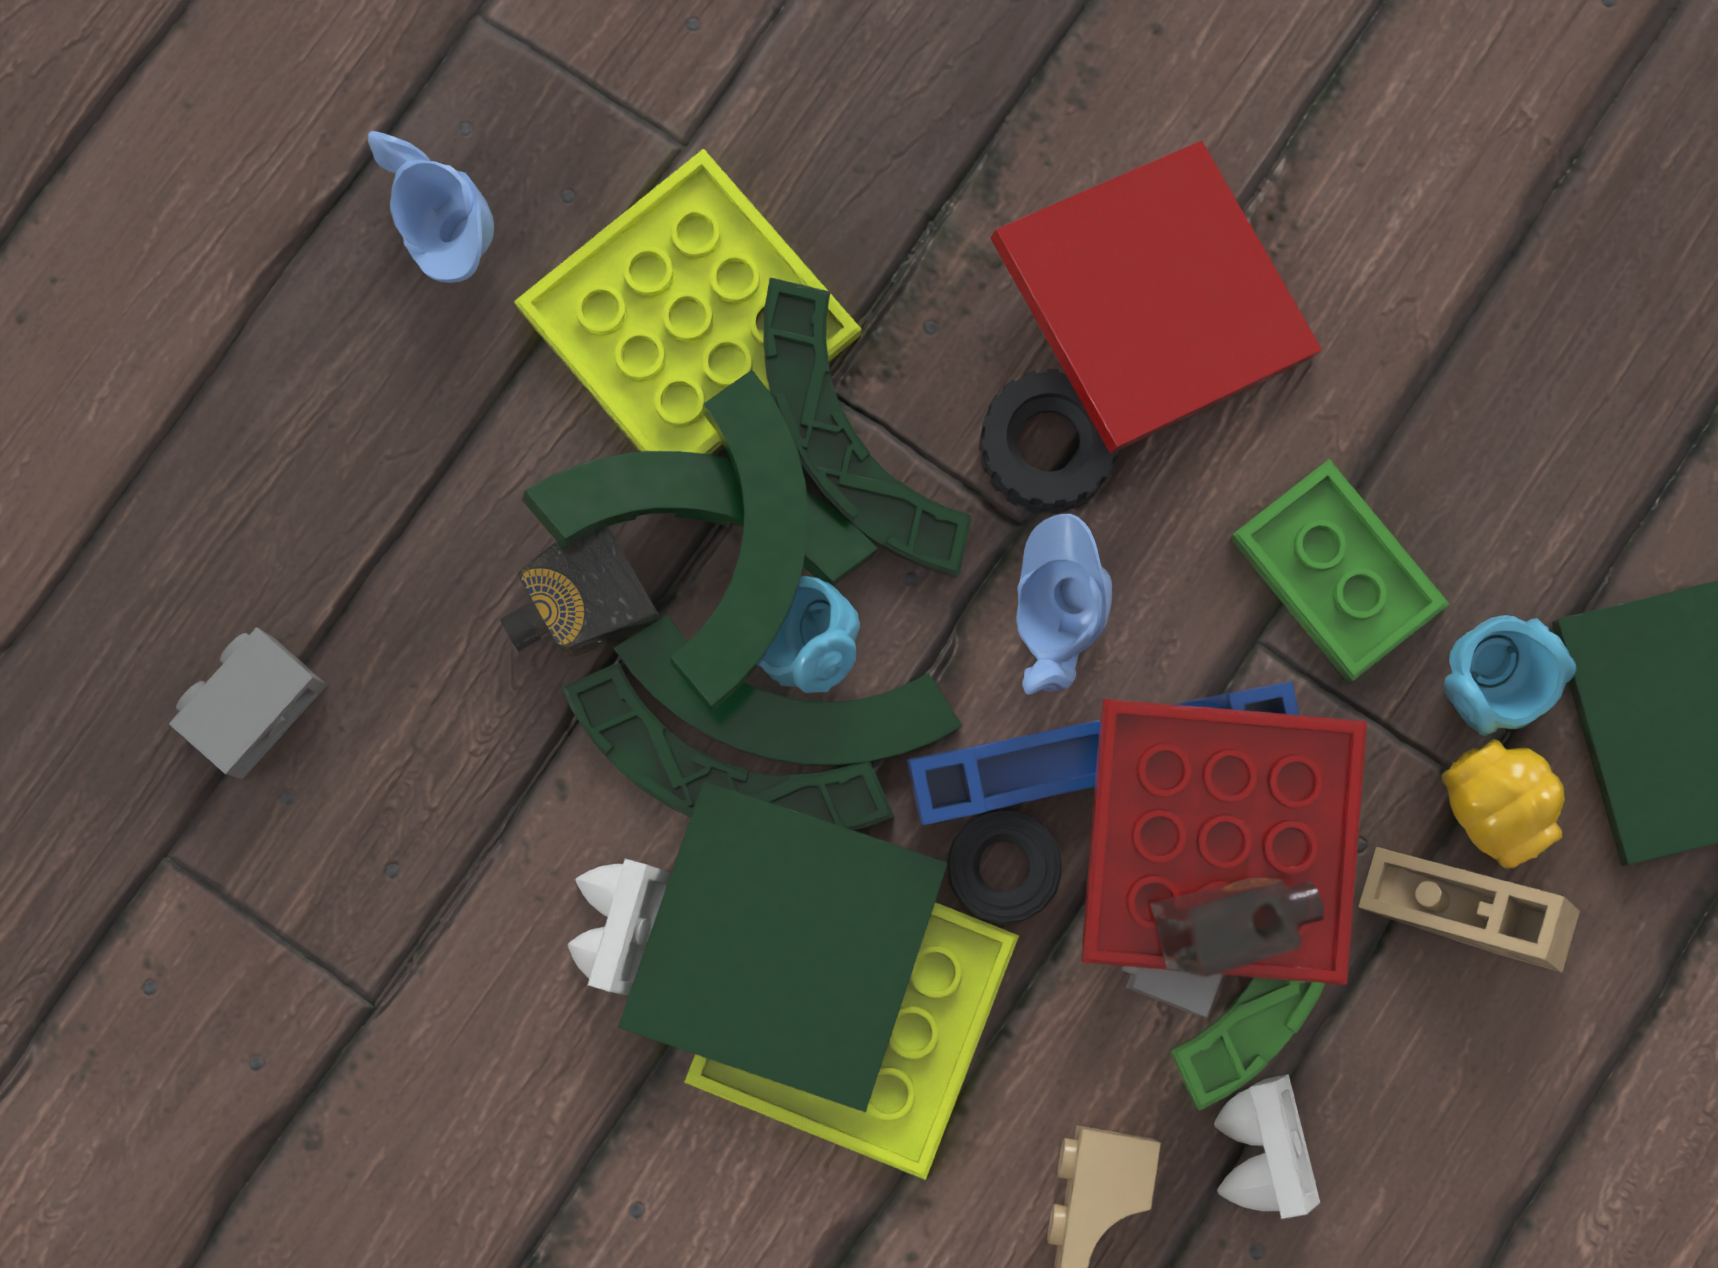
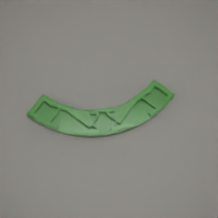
M1251 977L1244 990L1231 1006L1212 1024L1191 1039L1170 1049L1171 1056L1195 1109L1200 1111L1225 1098L1261 1072L1268 1065V1062L1279 1053L1292 1035L1296 1034L1302 1027L1319 999L1325 983Z

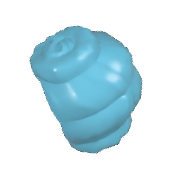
M801 576L791 610L759 666L772 679L778 681L781 686L798 687L805 693L828 692L831 687L839 684L847 676L856 662L855 640L860 629L858 612L830 583L824 582L819 578Z
M1503 615L1489 618L1480 623L1455 642L1450 651L1449 659L1452 673L1445 678L1443 688L1447 699L1454 705V708L1467 726L1477 731L1479 735L1487 736L1496 732L1498 728L1518 729L1525 727L1539 716L1548 712L1561 698L1566 683L1574 677L1577 668L1560 637L1550 632L1549 628L1543 625L1538 618L1525 622L1515 616Z

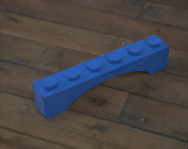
M1293 681L1273 683L1172 704L1300 715ZM1100 720L907 759L919 822L922 825L1095 787Z

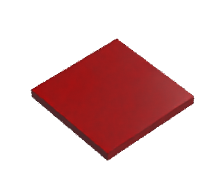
M1202 140L999 227L990 238L1110 454L1314 358L1322 351Z
M1102 699L1081 961L1092 964L1174 971L1191 969L1199 970L1198 973H1203L1201 971L1219 972L1212 974L1347 985L1367 721ZM1250 878L1280 880L1271 884L1248 888L1247 891H1245L1246 889L1231 891L1230 894H1228L1230 891H1220L1219 894L1221 895H1211L1217 894L1218 890L1221 889L1220 886L1224 887ZM1200 892L1205 893V894H1202L1203 896H1207V897H1203L1204 900H1202V898H1201V893H1200ZM1312 914L1315 917L1323 916L1321 921L1296 928L1289 922ZM1271 942L1298 946L1296 949L1275 955H1266L1269 957L1264 958L1263 956L1238 957L1236 960L1237 957H1230L1229 959L1223 957L1238 956L1240 954L1237 953L1238 950L1242 952L1251 947ZM1235 960H1236V961H1244V962H1227V961H1235ZM1217 961L1225 962L1224 964H1220V967L1222 968H1215L1218 967Z

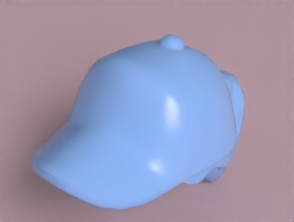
M369 132L368 143L376 162L380 167L395 174L391 191L390 210L395 226L403 237L404 246H406L421 270L434 280L454 283L470 278L475 273L480 258L489 248L494 234L493 216L481 192L466 173L456 171L450 165L430 161L424 152L411 143L381 132Z
M1059 514L1045 519L1031 532L1025 545L1020 582L1017 587L1018 609L1016 622L1018 632L1037 660L1032 667L1026 668L1024 671L1022 686L1027 695L1036 693L1039 690L1054 692L1070 687L1076 677L1075 667L1079 654L1097 640L1107 625L1111 611V577L1101 566L1096 543L1090 529L1075 515Z

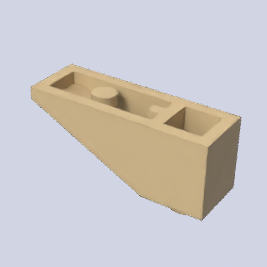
M1379 847L1375 849L1358 906L1361 910L1561 973L1564 969L1580 913L1564 896Z

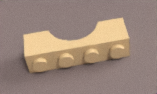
M1076 1125L1074 1139H1063L1059 1157L1058 1177L1068 1179L1064 1205L1053 1204L1047 1238L1048 1244L1058 1245L1054 1268H1088L1093 1249L1107 1229L1129 1215L1151 1210L1161 1146L1160 1142L1152 1138Z

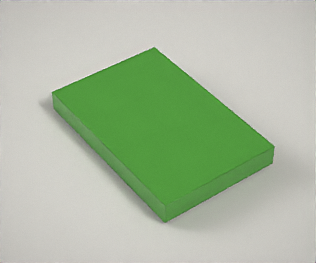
M1330 459L1230 537L1235 546L1348 684L1449 605L1443 595Z

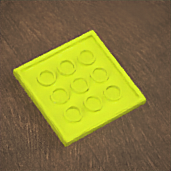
M702 149L522 294L514 303L517 309L640 452L683 451L715 456L725 447L717 432L703 415V404L751 370L755 372L769 391L763 350L764 309L769 278L828 290L710 155ZM831 294L826 326L828 362L862 335V329Z
M935 902L866 1113L696 1054L684 1083L926 1180L1019 935Z

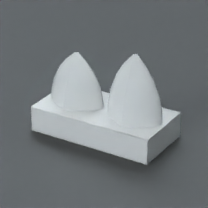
M625 859L624 864L600 866L589 870L575 879L587 901L600 913L608 917L605 927L586 931L568 943L573 960L578 968L589 978V986L629 996L671 875L670 872Z
M1289 1074L1263 1079L1230 1099L1219 1112L1214 1126L1226 1136L1238 1142L1264 1146L1265 1153L1249 1158L1234 1168L1218 1187V1194L1244 1208L1259 1211H1280L1281 1219L1306 1215L1320 1204V1199Z

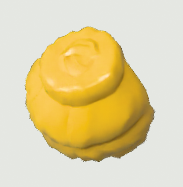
M1492 739L1483 745L1481 749L1472 748V750L1463 753L1456 762H1453L1450 769L1443 772L1442 782L1448 789L1450 807L1454 816L1466 830L1473 844L1482 852L1496 859L1502 868L1512 869L1532 858H1537L1540 853L1545 852L1549 846L1562 838L1561 828L1556 821L1565 802L1564 787L1559 777L1552 773L1550 765L1544 757L1531 749H1505L1500 741Z

